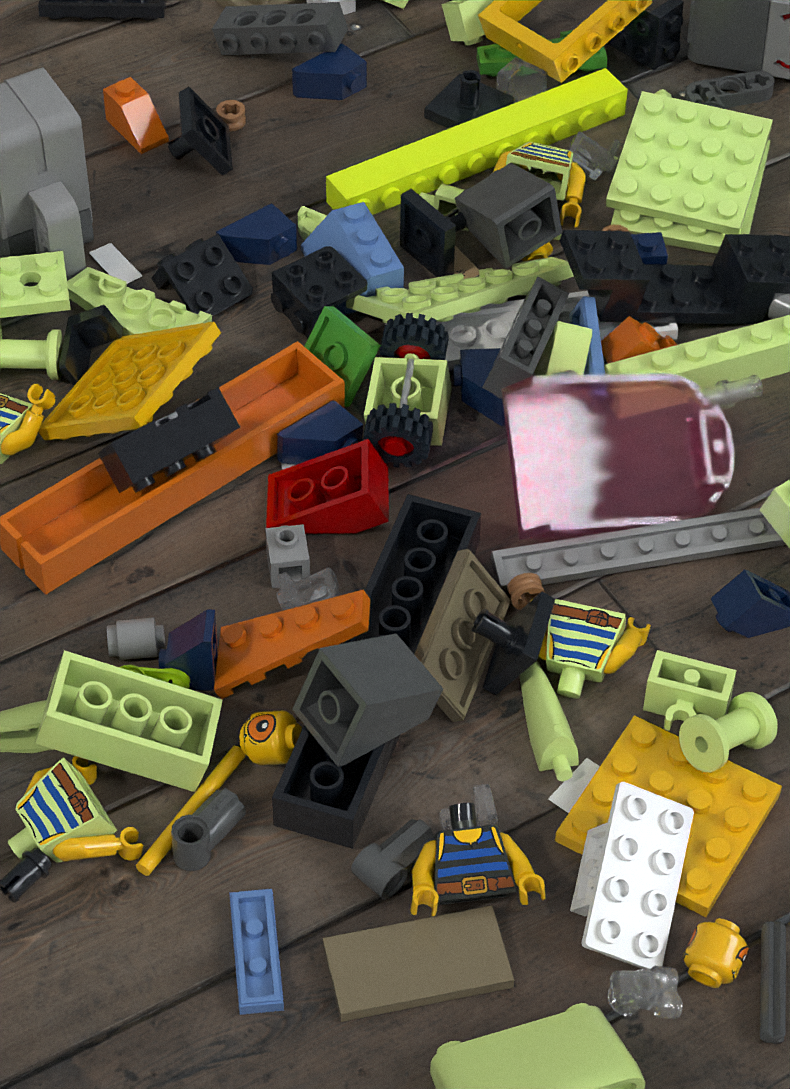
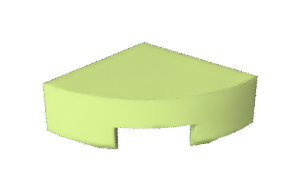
M301 206L297 219L300 236L305 240L327 215Z

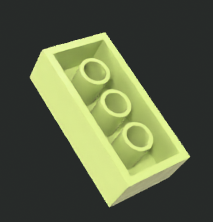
M64 650L52 680L35 744L195 792L209 766L223 699Z

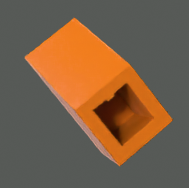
M630 316L601 341L602 352L607 363L677 345L670 336L662 337L649 323L644 322L641 324Z

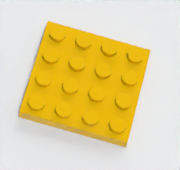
M213 321L122 336V338L114 340L42 422L38 431L44 441L53 439L66 440L71 437H91L95 434H115L119 431L136 430L152 422L153 415L160 406L167 403L173 397L174 389L193 373L192 368L199 359L206 356L212 350V344L219 337L221 331Z
M634 715L556 831L555 842L582 855L588 830L608 822L615 787L620 782L629 783L693 809L694 814L676 903L707 917L778 800L782 786L729 760L718 770L702 772L693 767L684 756L679 736Z

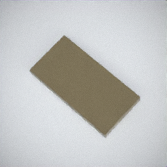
M469 549L457 552L414 654L442 686L443 691L436 704L452 722L464 720L494 645L487 638L472 632L473 622L483 609H487L491 614L504 620L511 602L509 597Z
M492 905L323 938V949L341 1022L514 988V977Z

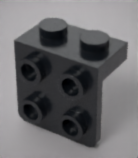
M668 0L655 10L647 7L622 31L615 35L608 44L650 69L656 70L668 60L675 58L680 50L684 1Z
M219 234L205 241L203 238L194 241L185 248V252L177 256L175 253L166 256L157 263L159 268L151 277L158 290L171 283L188 311L195 314L203 311L212 315V317L245 300L253 292L252 286Z
M326 246L273 271L271 301L274 308L280 313L283 312L291 321L297 332H302L309 338L324 306L335 307L367 291V280L333 247Z

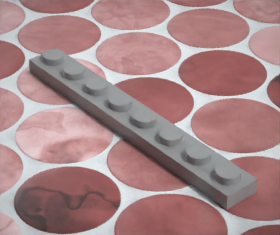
M760 508L495 550L492 551L490 558L496 583L503 591H508L507 586L511 579L523 573L537 574L540 576L542 585L787 544L760 512Z

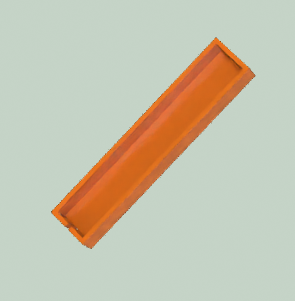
M297 341L219 387L240 428L215 444V453L196 462L194 456L185 460L186 467L169 477H166L164 472L153 476L155 483L135 493L132 487L119 493L101 458H98L0 516L1 550L20 569L24 568L25 574L46 595L277 453V433L333 400L345 409V381Z

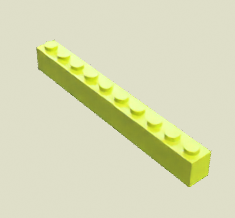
M604 68L326 176V202L333 210L365 202L371 214L374 215L401 204V194L410 189H413L419 195L421 192L429 193L437 190L442 184L450 185L495 167L499 157L504 152L515 150L527 142L548 146L625 115L628 89Z

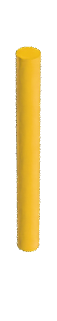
M232 746L139 860L136 868L140 873L149 876L172 848L171 830L174 822L182 816L192 815L216 790L220 789L245 758L246 754L243 753L240 747Z

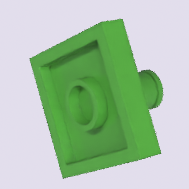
M324 306L304 347L345 381V407H350L381 345L334 306Z

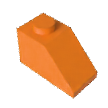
M131 77L103 89L106 120L140 154L169 141L166 130L149 94Z

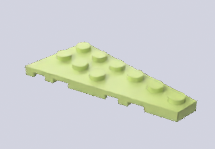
M554 257L515 263L511 266L512 271L507 269L494 270L493 268L479 270V277L464 279L463 274L459 273L414 281L408 284V290L405 288H390L388 286L376 288L375 296H355L346 301V308L380 318L383 323H387L389 319L395 320V316L399 314L406 318V313H413L414 318H418L419 314H424L427 321L432 317L437 322H446L452 320L456 314L478 312L481 310V306L506 303L509 297L527 295L537 277L555 286H559L562 280L574 277L568 261Z

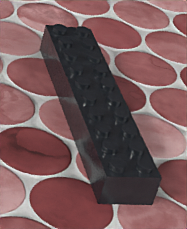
M407 494L364 590L370 598L369 629L341 644L397 634L415 654L457 552L469 549L473 555L476 553L480 542L481 513ZM304 725L272 796L273 826L353 849L399 736L346 765L338 767Z

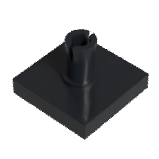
M466 70L463 71V74H458L424 108V118L449 129L513 104L514 97L480 83L481 75L479 72Z
M188 86L179 92L181 135L168 141V148L177 160L196 150L223 176L233 170L229 126Z
M410 189L401 194L400 246L434 276L453 275L455 236L457 231L466 228V219L462 212L458 213L459 209L456 208L445 215L441 214L413 189Z
M542 591L508 622L491 614L487 609L481 610L473 622L472 632L478 633L496 644L483 684L484 689L497 695L537 661L555 598Z

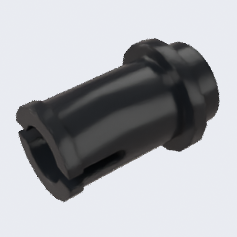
M34 848L30 852L25 850L22 853L23 859L6 876L0 879V891L5 896L9 892L8 899L13 903H16L40 877L46 878L49 875L48 870L52 867V863L38 848Z

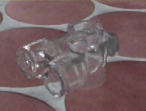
M653 966L650 971L645 969L614 971L610 977V988L607 993L608 1001L613 1010L620 1015L631 1016L639 1009L654 1011V1015L658 1018L678 1019L683 1008L682 999L677 994L678 974L675 968Z

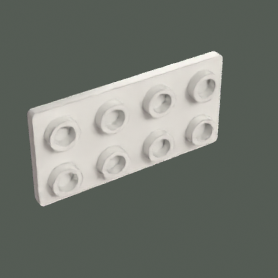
M620 782L616 785L608 822L589 829L587 832L570 908L571 912L587 916L582 938V946L584 948L653 973L662 970L694 814L692 808L626 782Z

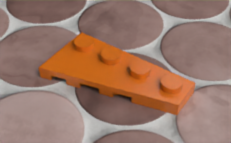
M363 589L221 627L214 684L215 693L221 699H224L234 694V687L246 681L251 685L266 679V672L285 664L287 668H290L302 662V658L312 650L339 645L368 631L369 596Z

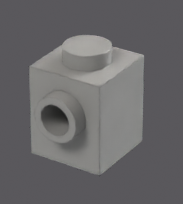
M304 524L265 528L266 553L271 587L281 588L309 585L310 559Z

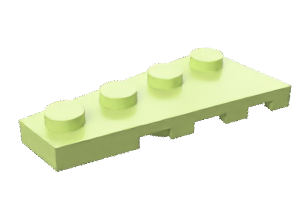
M90 267L85 268L67 281L69 299L85 310L105 305L123 326V336L212 322V315L200 311L198 314L187 311L185 304L174 300L171 303L164 302L155 298L154 292L144 288L142 290L131 289L127 287L126 281Z

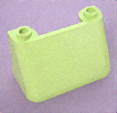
M586 1003L573 1005L560 1014L462 1043L460 1041L447 1042L437 1049V1054L432 1058L430 1074L436 1089H645V1080L638 1064L600 1008L589 1006Z

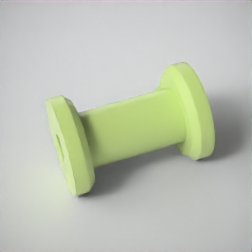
M52 329L47 335V340L1 339L0 336V371L1 368L46 369L47 375L52 380H60L62 374L59 369V361L63 347L61 330Z
M744 692L731 700L728 714L714 720L708 715L696 714L686 719L679 731V742L682 752L688 762L702 772H713L726 764L729 750L740 744L751 749H760L772 743L778 728L776 715L771 705L761 695L754 692Z

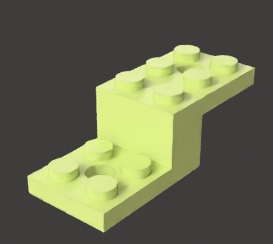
M63 251L0 258V318L71 310ZM30 282L38 283L35 286H24L26 283ZM0 319V336H1V339H2V329H1V319Z

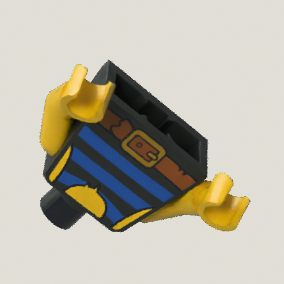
M460 803L449 806L452 829L436 832L433 840L424 844L412 869L413 896L410 909L412 915H417L418 905L420 904L428 905L432 909L431 916H435L438 905L512 897L517 893L516 885L519 887V898L522 905H528L527 893L530 891L538 892L542 900L546 898L543 878L534 873L528 858L508 834L499 832L497 825L477 826L474 803Z

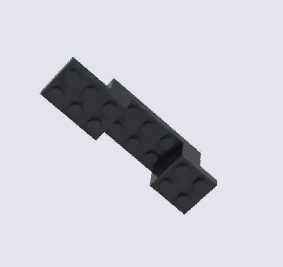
M563 230L559 240L579 290H587L590 297H595L597 316L600 322H623L630 316L642 323L757 324L762 322L775 293H790V236L725 234L712 266L643 264L629 231Z

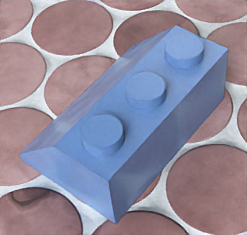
M365 202L332 210L301 244V251L304 256L326 246L333 247L367 280V291L360 294L361 296H375V289L381 287L404 288V267ZM346 301L335 306L344 315L356 312V310L346 308Z

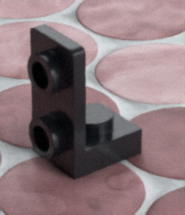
M105 305L68 317L59 369L62 376L69 380L73 386L88 371L92 348L122 338L123 326Z

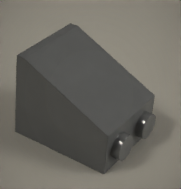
M509 163L500 170L494 171L489 177L464 190L454 198L456 207L459 209L458 213L462 212L466 219V228L505 269L562 234L555 188L550 183L513 163Z
M391 634L320 648L292 710L339 767L346 765L428 720L443 688L397 634Z

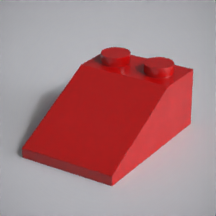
M369 439L268 475L266 528L304 524L305 534L358 533L389 522L388 466Z

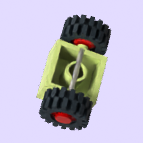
M406 313V318L399 314L395 316V320L389 319L387 321L380 347V355L382 357H375L364 411L366 425L362 441L369 439L386 465L388 462H392L393 467L400 468V463H404L406 468L412 467L413 462L419 465L422 463V459H427L430 445L442 446L452 388L448 362L445 360L449 335L448 331H444L445 327L442 323L436 325L437 320L432 317L427 321L424 314H419L418 318H414L413 313Z

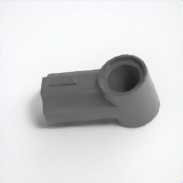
M226 788L216 790L192 815L182 816L174 822L171 830L174 862L179 868L186 871H196L209 863L211 850L246 814L245 806L239 801L236 794Z
M411 819L381 845L372 843L366 846L355 858L351 871L384 900L389 899L404 885L408 873L413 869L424 844L433 840L434 834L431 828L421 819Z

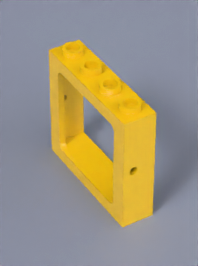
M494 0L478 14L486 38L562 83L651 5L653 1L607 0L559 43H552L518 23L543 0Z

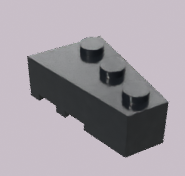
M219 387L207 392L198 401L188 406L184 404L175 409V412L157 421H152L111 442L99 451L98 455L119 493L131 487L137 493L155 483L153 476L164 472L165 476L169 477L186 467L185 460L194 456L196 462L212 455L216 452L214 445L239 429L240 426Z

